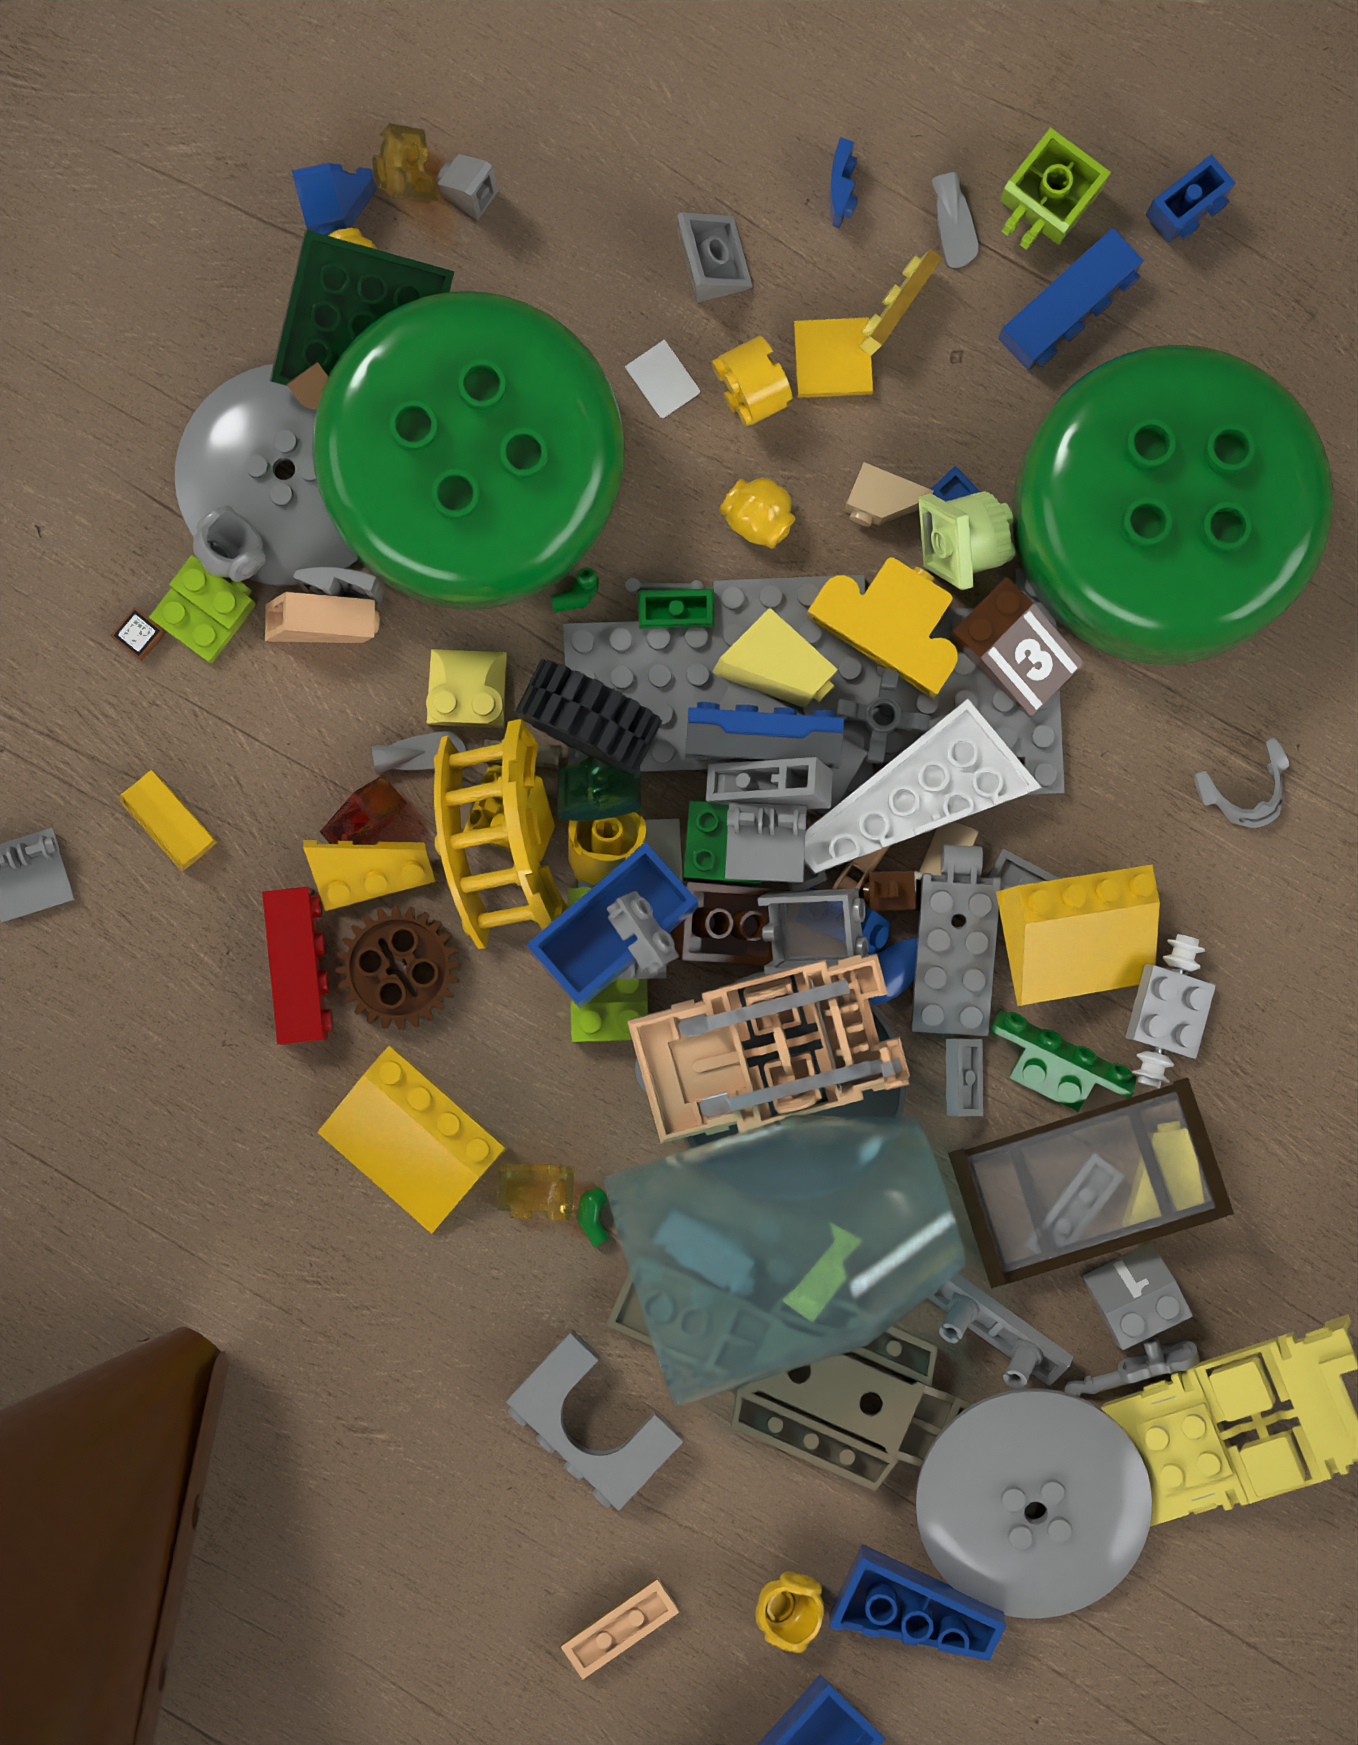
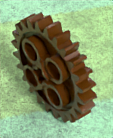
M397 905L393 906L391 916H387L382 908H378V920L374 921L365 914L363 916L366 925L364 929L355 925L351 926L356 935L355 939H342L344 944L350 948L348 952H338L336 955L346 960V966L335 969V972L345 974L347 978L338 984V988H350L351 992L344 1001L346 1003L356 1000L359 1002L354 1011L356 1015L368 1010V1023L372 1024L380 1016L382 1017L381 1024L384 1029L389 1027L392 1019L395 1020L398 1030L404 1029L406 1019H409L411 1024L417 1028L419 1027V1015H423L426 1019L432 1021L434 1020L431 1012L432 1007L442 1011L446 1009L440 1000L442 996L454 998L455 995L447 986L448 983L455 984L460 982L458 978L450 974L451 970L460 968L461 964L450 961V956L459 950L457 947H446L445 944L451 939L452 935L451 933H445L439 936L438 931L442 926L440 921H436L430 926L427 925L429 920L427 912H424L417 920L415 919V908L413 907L408 908L405 916H401V911ZM410 931L414 937L412 948L406 952H399L395 946L396 936L400 932ZM380 939H385L395 959L407 962L403 971L418 991L417 997H412L401 976L390 974V970L394 966L379 945ZM369 952H377L382 959L381 966L377 971L368 973L363 967V958ZM423 963H430L435 971L433 980L427 984H420L415 977L417 967ZM392 983L397 984L402 990V997L397 1004L388 1005L383 999V991L388 985Z

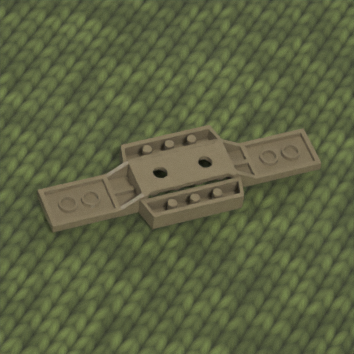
M636 1254L605 1326L706 1370L737 1386L731 1422L732 1428L868 1489L876 1491L899 1460L921 1467L929 1448L944 1427L958 1414L974 1404L932 1385L937 1345L836 1299L832 1301L813 1326L783 1303L787 1294L797 1283L794 1280L768 1312L737 1297L729 1296L719 1289L645 1256ZM783 1321L913 1378L917 1382L909 1384L785 1328ZM795 1360H803L810 1366V1376L804 1382H794L788 1376V1367ZM756 1391H761V1392H763V1393H766V1394H768V1395H770V1396H772V1397H774V1398H777V1399H779V1400H781V1401H783V1402H786V1403H788V1404H790V1405H792V1406H795V1407H797V1408H799V1409H801V1410H804V1411H806V1412H808V1413H810V1414H812V1415H815V1416H817V1417H819V1418H821V1419H824V1420H826V1421H828V1422H830V1423H833V1424H835V1425H837V1426H839V1427H842V1428H844V1429H846V1430H848V1431H850V1432H853V1433H855V1434H857V1435H859V1436H862V1437H864V1438H866V1439H868V1440H871V1441H873V1442H875V1443H877V1444H880V1445L884 1446L885 1449H884V1448H881V1447H879V1446H877V1445H875V1444H873V1443H870V1442H868V1441H866V1440H864V1439H861V1438H859V1437H857V1436H855V1435H852V1434H850V1433H848V1432H846V1431H843V1430H841V1429H839V1428H837V1427H835V1426H832V1425H830V1424H828V1423H826V1422H823V1421H821V1420H819V1419H817V1418H814V1417H812V1416H810V1415H808V1414H805V1413H803V1412H801V1411H799V1410H797V1409H794V1408H792V1407H790V1406H788V1405H785V1404H783V1403H781V1402H779V1401H776V1400H774V1399H772V1398H770V1397H767V1396H765V1395H763V1394H761V1393H759V1392H756ZM868 1392L877 1393L882 1399L880 1411L873 1415L865 1414L859 1406L861 1397ZM1039 1502L1028 1504L1024 1513L1033 1517Z

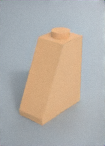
M285 592L266 603L265 641L364 643L374 638V634L379 629V612L375 611V600Z

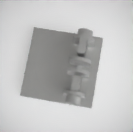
M729 802L725 879L803 883L807 806Z
M53 827L0 844L1 923L75 900Z

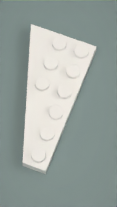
M967 699L806 830L804 863L813 874H817L1037 791L1042 787Z

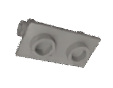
M637 891L616 899L617 902L607 908L610 913L608 919L623 941L633 934L638 938L628 949L642 970L647 969L649 974L652 975L664 967L663 965L680 957L674 949L673 939L666 931L661 929L652 915L653 912L650 904L643 897L639 896Z

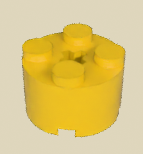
M760 335L711 361L717 378L720 382L724 381L728 391L724 392L723 395L732 413H738L745 427L753 425L792 405L790 400L793 399L790 385L780 363L775 364L770 356L767 357L773 350Z
M602 797L591 800L590 805L581 810L579 807L573 813L568 828V858L576 879L593 885L598 884L645 843V821L642 816L640 817L633 811L631 804L618 798Z

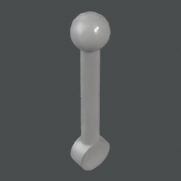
M632 577L627 579L625 588L627 592L635 594L639 590L704 589V584L699 580H694L691 584L639 582L638 579Z

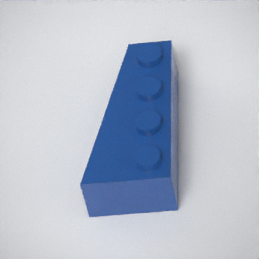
M861 1544L829 1612V1628L843 1631V1628L862 1632V1635L876 1638L883 1636L902 1640V1643L914 1646L922 1644L937 1647L939 1651L990 1661L1006 1627L1003 1611L955 1590L951 1585L864 1544Z

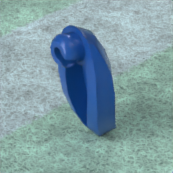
M917 938L900 941L877 954L888 994L868 998L873 1005L882 1004L897 997L914 980Z

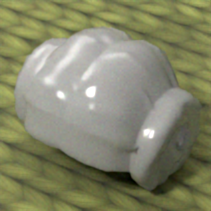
M231 506L214 509L197 523L196 529L198 532L194 537L193 550L195 556L209 574L216 577H230L234 582H241L257 574L265 565L266 556L263 553L264 545L260 535L255 531L252 524L245 517L235 513Z

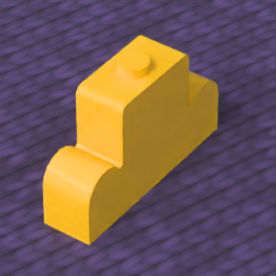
M893 557L886 560L863 595L860 594L859 586L852 578L845 575H837L830 578L806 614L807 619L885 669L899 671V678L933 700L958 661V652L949 640L944 638L930 639L929 637L952 601V595L934 584V577L920 567L911 569Z

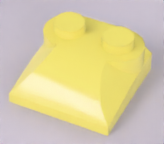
M431 649L429 691L426 700L427 724L504 728L507 652Z

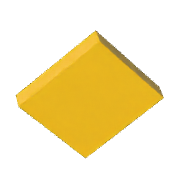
M869 317L794 321L797 398L872 395L871 356L859 347L866 337L862 330L869 321Z

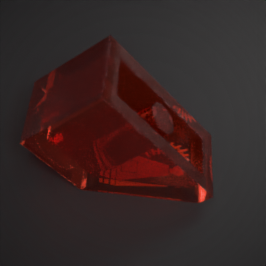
M381 775L354 791L320 833L329 844H338V841H353V845H365L392 822L407 805V802L386 777Z

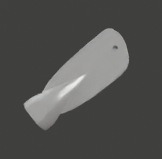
M952 172L938 175L931 180L937 194V223L945 263L950 269H959L966 266L976 257L978 241L971 213L964 196L959 190V173Z
M451 731L413 736L397 741L389 746H371L375 774L383 773L390 769L402 771L435 769L434 756L438 752L440 740L443 736H449L459 753L467 750L462 740Z

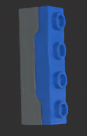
M697 702V708L689 707L686 758L748 762L817 757L829 768L839 769L841 765L844 718H836V712L813 710L812 716L797 715V709L776 707L774 708V713L758 712L759 707L754 705H736L735 710H721L720 704L713 702Z

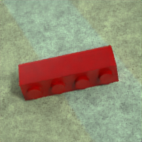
M308 886L262 891L277 1045L329 1040L328 1032L333 1031L334 1024L331 1008L325 1009L324 994L330 992V983L327 970L322 971L320 956L326 955L324 933H318L316 918L322 917L320 895H314V890Z

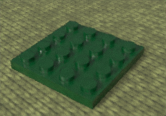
M305 230L269 381L287 386V383L316 362L320 364L329 377L343 352L369 325L406 303L426 296L450 292L455 271Z

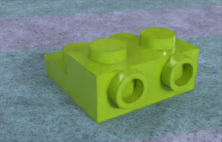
M191 555L169 583L171 589L149 618L212 664L257 604L248 597L252 590L245 584L234 582L233 580L229 583L223 577L209 574L204 569L202 563Z

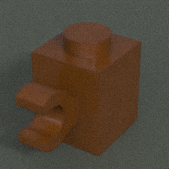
M917 871L869 872V881H866L864 884L865 903L870 904V910L878 913L919 911L923 873Z

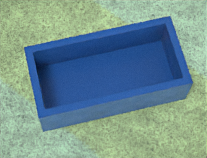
M647 842L526 944L529 952L579 1009L583 1008L636 962L628 947L636 942L638 938L633 934L623 941L608 919L610 913L607 908L617 902L616 899L637 891L639 896L643 897L650 904L653 917L661 929L667 933L671 932L698 908V900Z
M820 1674L757 1745H881L885 1738L860 1711Z

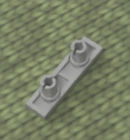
M947 1265L928 1285L923 1294L948 1313L939 1329V1333L944 1340L957 1343L968 1327L1011 1358V1362L1003 1375L1004 1382L1011 1388H1023L1031 1373L1050 1386L1069 1368L1073 1360L1071 1354Z

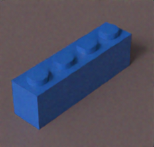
M1112 228L1002 328L998 339L1028 371L1037 363L1043 367L1057 354L1058 350L1055 347L1064 338L1068 342L1072 341L1086 327L1082 322L1092 313L1098 317L1112 304L1113 300L1110 296L1119 288L1123 292L1127 291L1140 278L1137 272L1144 260Z

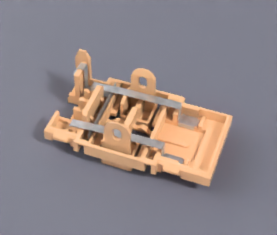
M877 953L865 956L864 958L860 954L838 960L837 965L828 966L826 959L814 964H805L719 987L713 991H704L701 993L703 1000L698 1002L691 999L671 1005V1009L627 1021L661 1144L704 1132L707 1136L729 1130V1126L737 1124L738 1130L741 1132L863 1100L862 1091L873 1089L874 1092L909 1085L910 1074L900 1037L882 1042L879 1041L868 998L888 994ZM794 974L798 988V993H795L793 983L789 975ZM746 987L743 991L746 1007H742L737 989ZM803 1006L807 1024L816 1022L819 1031L786 1040L784 1029L801 1024L802 1017L799 1007ZM751 1020L756 1036L774 1032L775 1043L744 1050L742 1041L751 1039L746 1021ZM821 1039L823 1048L815 1050L821 1074L816 1072L810 1051L790 1055L789 1047ZM778 1051L780 1058L767 1061L764 1065L769 1086L764 1088L758 1065L748 1067L746 1058ZM825 1087L828 1101L815 1104L816 1101L822 1099L821 1088ZM773 1101L775 1110L780 1114L772 1116L768 1102Z

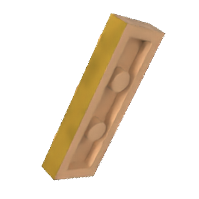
M656 1577L561 1643V1648L583 1680L679 1613L680 1609L660 1579Z

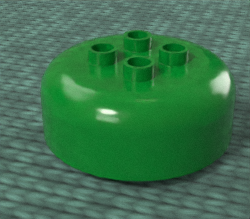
M459 291L426 296L406 303L373 322L354 339L335 364L322 390L313 427L312 452L316 481L325 509L346 546L366 569L390 587L416 600L452 609L478 610L506 606L531 598L559 582L581 563L603 533L613 511L623 475L625 441L620 409L613 388L592 352L572 331L546 312L525 302L487 292Z
M1163 345L1140 349L1109 360L1086 373L1056 400L1045 415L1024 453L1014 484L1012 529L1016 551L1025 576L1040 602L1065 629L1083 642L1117 658L1137 663L1178 665L1202 661L1228 652L1250 640L1281 616L1298 599L1309 584L1323 556L1332 523L1333 482L1324 444L1305 409L1279 381L1261 368L1227 352L1207 347Z

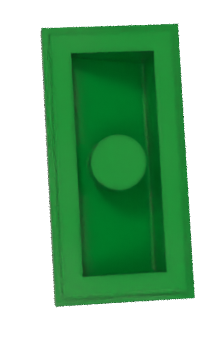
M714 589L639 590V629L715 627Z

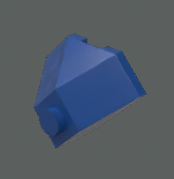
M327 163L292 170L307 230L327 236L339 229L351 228L378 189L373 171L370 168L359 167L356 169V174L344 171L340 164Z

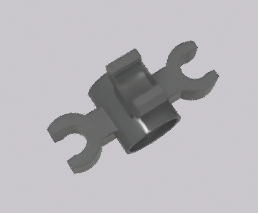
M884 668L878 698L869 705L839 699L835 717L864 722L866 728L871 732L866 762L876 764L883 762L887 735L891 734L896 728L925 734L928 731L929 715L903 712L894 700L899 671ZM876 708H887L893 715V722L887 726H880L873 720L872 712Z

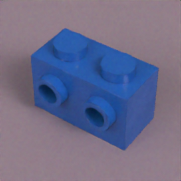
M1211 154L1155 198L1145 216L1168 243L1178 236L1184 240L1201 225L1198 220L1209 213L1213 217L1230 202L1227 197L1236 182Z

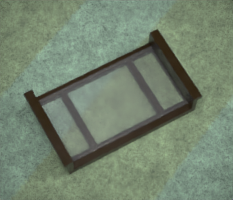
M1188 1077L1174 1081L1172 1085L973 1148H962L948 1153L991 1288L1036 1276L1234 1214Z

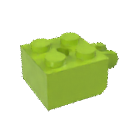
M1050 127L1003 189L1000 202L1014 211V213L1007 220L1001 232L1009 236L1016 230L1023 218L1032 225V228L1021 239L1020 246L1028 250L1041 232L1060 245L1103 190L1111 172ZM1056 184L1060 187V190H1054L1051 187Z

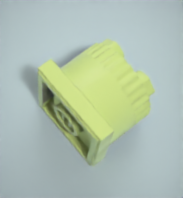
M983 491L946 502L931 493L919 496L923 564L929 571L957 588L964 590L974 587V573L1002 566L1006 562L1011 561L1015 556V548L1009 530V525L1013 523V514L1008 504H1000L993 494Z

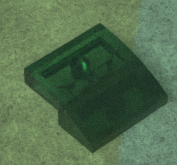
M589 757L558 769V815L561 820H602L641 810L640 768L637 774H631L624 770L616 769L612 765L599 767L595 759Z

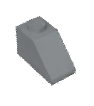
M458 154L452 163L448 161L442 167L437 177V181H439L437 185L441 197L476 221L479 220L499 191L493 165L487 161Z

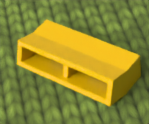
M152 769L120 795V803L181 872L218 843L164 780Z

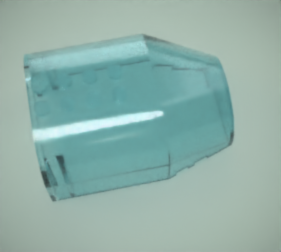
M791 1115L604 1176L609 1204L664 1379L676 1407L867 1346L966 1267L964 1250L954 1214L932 1150L916 1117Z

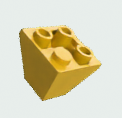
M489 763L481 784L497 781L502 776V766ZM534 775V787L527 789L528 808L536 810L541 843L535 845L538 859L542 862L555 824L542 778ZM499 796L474 802L468 814L463 833L502 825L505 820L503 798ZM506 840L488 843L511 852L510 844Z

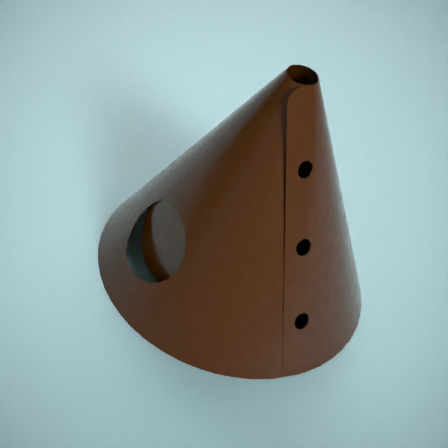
M179 1327L0 1410V1745H154L229 1366L225 1351L221 1352L211 1341L190 1328Z

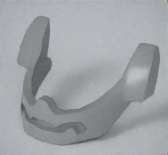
M1275 737L1266 741L1270 763L1267 764V769L1275 783L1274 795L1269 802L1262 801L1252 810L1241 809L1225 799L1215 787L1208 773L1202 771L1195 774L1194 780L1198 795L1204 805L1216 804L1230 822L1250 828L1261 827L1274 821L1280 814L1285 798L1281 773L1289 767L1287 756Z

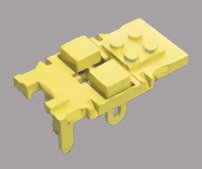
M1349 1315L1326 1321L1323 1328L1305 1334L1306 1337L1298 1340L1295 1333L1290 1332L1202 1361L1188 1370L1173 1372L1171 1375L1172 1381L1167 1382L1165 1379L1144 1386L1142 1391L1106 1402L1102 1405L1101 1409L1110 1415L1132 1439L1147 1470L1152 1496L1150 1527L1189 1515L1190 1512L1198 1514L1215 1509L1219 1505H1223L1224 1510L1228 1511L1233 1509L1237 1503L1244 1506L1332 1479L1333 1474L1340 1472L1341 1476L1349 1473V1465L1358 1461V1416L1340 1375L1358 1369V1360L1352 1348L1353 1341L1347 1331L1351 1324ZM1223 1364L1222 1367L1213 1370L1209 1377L1206 1369ZM1277 1393L1281 1402L1291 1400L1293 1409L1281 1410L1268 1416L1266 1415L1265 1411L1272 1408ZM1250 1415L1252 1421L1237 1424L1227 1430H1224L1221 1423L1224 1420L1231 1422ZM1298 1417L1300 1425L1273 1435L1270 1424L1278 1420ZM1253 1429L1257 1430L1260 1437L1258 1440L1245 1443L1241 1451H1239L1237 1445L1231 1446L1228 1438L1241 1432ZM1308 1467L1311 1474L1306 1476L1305 1472Z

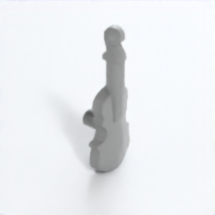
M1150 1337L1143 1341L1146 1354L1143 1353L1123 1359L1118 1364L1117 1371L1096 1377L1089 1375L1085 1377L1084 1381H1070L1065 1386V1393L1077 1397L1080 1396V1393L1096 1394L1153 1376L1188 1370L1199 1364L1201 1360L1197 1347L1192 1341L1185 1340L1167 1346H1160L1157 1337Z

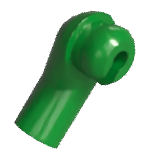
M582 568L577 572V579L570 591L551 595L554 613L581 609L590 604L599 589V578L592 568Z
M598 1187L591 1189V1191H585L582 1194L576 1215L578 1224L593 1247L598 1246L610 1237L599 1221L601 1207L607 1204V1195L604 1190Z

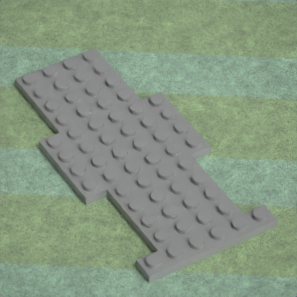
M1015 569L1014 584L1035 603L1056 628V619L1036 596L1023 569ZM845 575L852 578L858 584L860 594H865L864 575ZM835 576L713 581L715 627L639 629V621L563 624L565 666L573 671L582 672L587 677L597 679L603 682L604 685L622 692L626 697L639 702L641 706L649 708L663 720L637 773L708 771V764L728 763L718 760L686 758L689 707L697 708V702L720 703L731 681L715 675L712 672L719 658L769 608L838 669L830 680L835 685L821 702L814 698L805 708L767 695L789 708L797 709L799 714L812 716L813 710L836 712L839 699L869 705L878 698L882 672L884 671V667L806 618L808 609L825 583ZM975 608L947 609L929 636L930 639L944 638L949 640L948 638L952 631ZM956 646L955 648L958 652L956 666L934 700L898 677L894 700L903 712L929 715L928 731L968 699L1018 759H1023V766L1042 787L1025 796L1063 795L1065 793L1060 689L1030 718ZM876 708L872 712L873 720L880 726H887L893 722V715L887 708ZM844 719L843 738L868 752L871 732L866 728L865 723ZM896 728L891 734L887 735L884 758L881 764L891 762L924 734ZM568 746L569 776L631 774L624 770L616 769L612 765L604 764L598 759L591 758L581 751ZM867 755L840 802L873 776V764L876 763L866 762Z

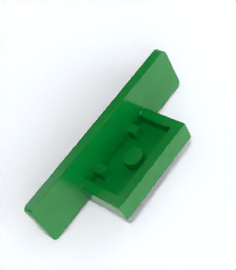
M1002 1009L998 1010L992 1031L1024 1047L1011 1070L1010 1079L1077 1112L1081 1109L1095 1083L1126 1098H1131L1134 1094L1137 1076L1132 1074L1124 1065L1110 1063L1098 1057L1095 1052L1087 1047H1077L1063 1040L1055 1031L1041 1029L1029 1023L1018 1013L1006 1012Z

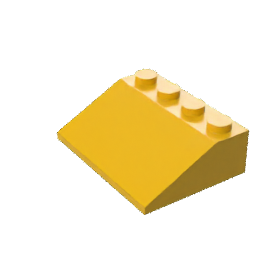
M1153 864L1018 885L996 891L1017 1006L1139 985L1145 964L1156 966L1160 900Z
M390 1045L362 1075L317 1132L431 1234L508 1148L503 1141L400 1050Z

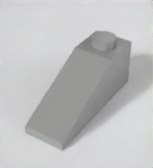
M817 757L708 764L706 802L729 805V802L807 806V809L831 808L833 771Z

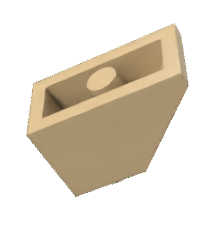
M864 462L844 512L851 514L849 518L860 525L870 527L871 523L880 526L919 510V496L933 494L934 490Z

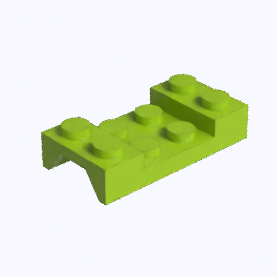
M593 887L567 888L568 908ZM615 979L581 1009L571 1000L572 1042L632 1040L627 1021L648 1015L647 979Z

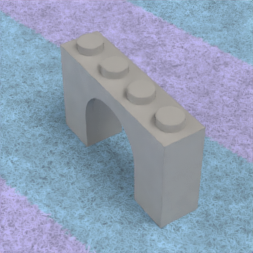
M571 1330L507 1398L506 1403L510 1406L507 1412L521 1426L524 1427L528 1423L538 1433L535 1439L546 1451L552 1454L556 1450L566 1460L563 1465L574 1478L581 1481L584 1477L594 1487L592 1494L606 1508L613 1505L619 1511L683 1443L684 1436L655 1410L624 1443L615 1448L595 1450L578 1443L570 1435L564 1423V1399L575 1384L599 1360L600 1356L580 1336Z

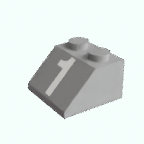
M1151 1242L1081 1275L1115 1346L1122 1350L1193 1317L1176 1280Z

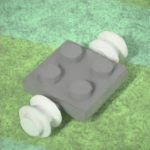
M1177 934L1176 940H1167L1173 947L1172 955L1163 956V960L1168 966L1172 967V970L1150 964H1145L1125 1036L1126 1039L1151 1046L1150 1050L1154 1051H1144L1136 1055L1143 1063L1141 1069L1134 1070L1132 1073L1139 1075L1137 1082L1140 1084L1160 1088L1161 1082L1170 1083L1163 1076L1165 1068L1174 1067V1063L1170 1058L1162 1055L1166 1054L1167 1051L1187 1058L1196 1059L1216 985L1189 977L1187 972H1183H1192L1201 967L1194 959L1196 953L1205 952V949L1198 946L1200 940Z

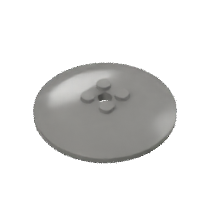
M273 364L248 370L231 378L215 389L197 408L184 430L178 447L175 463V488L180 511L193 537L198 532L196 529L197 523L212 510L223 506H231L235 513L245 517L252 524L264 545L263 553L266 556V563L257 574L251 576L248 580L264 585L296 587L299 586L293 578L296 570L314 567L349 569L359 560L351 553L338 534L325 509L318 489L312 452L316 409H309L300 404L287 386L270 382ZM284 461L292 462L295 465L294 475L287 480L278 479L275 476V469L278 464Z
M1026 1388L1010 1390L982 1399L962 1411L944 1427L929 1448L921 1466L916 1489V1515L921 1539L929 1558L942 1577L955 1590L1003 1611L1004 1615L1040 1619L1069 1614L1085 1608L1108 1594L1124 1579L1139 1558L1145 1545L1151 1522L1152 1496L1147 1470L1139 1451L1125 1430L1110 1415L1087 1400L1072 1394L1049 1389ZM1032 1502H1040L1046 1506V1512L1038 1519H1031L1024 1514L1026 1506Z

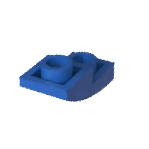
M840 137L835 152L829 189L832 225L840 228L844 217L851 219L858 201V197L853 195L855 182L849 180L858 158L852 156L854 142Z

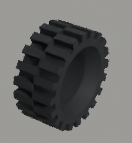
M544 659L540 660L514 712L523 721L531 724L537 730L545 732L553 739L559 740L591 758L598 759L604 764L612 765L616 769L624 770L631 774H637L663 722L649 708L641 706L639 702L626 697L622 692L604 685L603 682L597 679L589 678L582 672L573 671L560 663L558 665L553 661H546Z

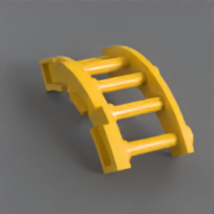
M522 719L508 722L505 738L502 739L500 744L460 753L449 736H443L440 740L438 752L434 756V810L437 830L435 848L441 856L447 882L462 919L463 930L466 935L472 938L479 950L486 948L492 927L533 920L539 924L543 931L567 909V905L559 893L548 865L541 867L535 845L541 843L536 810L528 808L527 789L534 787L535 763L539 745ZM502 759V776L497 781L461 789L464 767ZM499 796L503 798L505 820L502 825L462 833L460 805ZM501 840L509 842L514 860L513 868L472 876L465 848ZM512 883L522 886L529 905L494 912L487 911L478 893V890Z

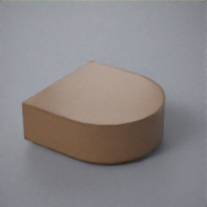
M316 362L286 385L300 404L309 409H317L328 376L320 364Z

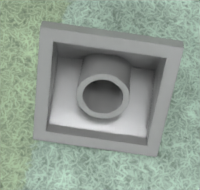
M682 212L677 215V232L696 303L752 288L734 216Z

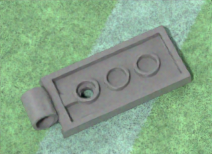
M943 844L941 875L922 874L911 1015V1031L988 1036L999 911L996 891H1000L1001 878H980L983 863V849L981 846ZM956 914H962L966 917V922L961 927H955L951 924V919Z

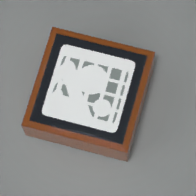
M134 607L110 636L140 661H143L166 632Z

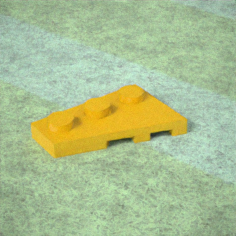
M303 840V848L325 911L436 882L425 842L378 841L376 845H353V841H338V844H317V840Z

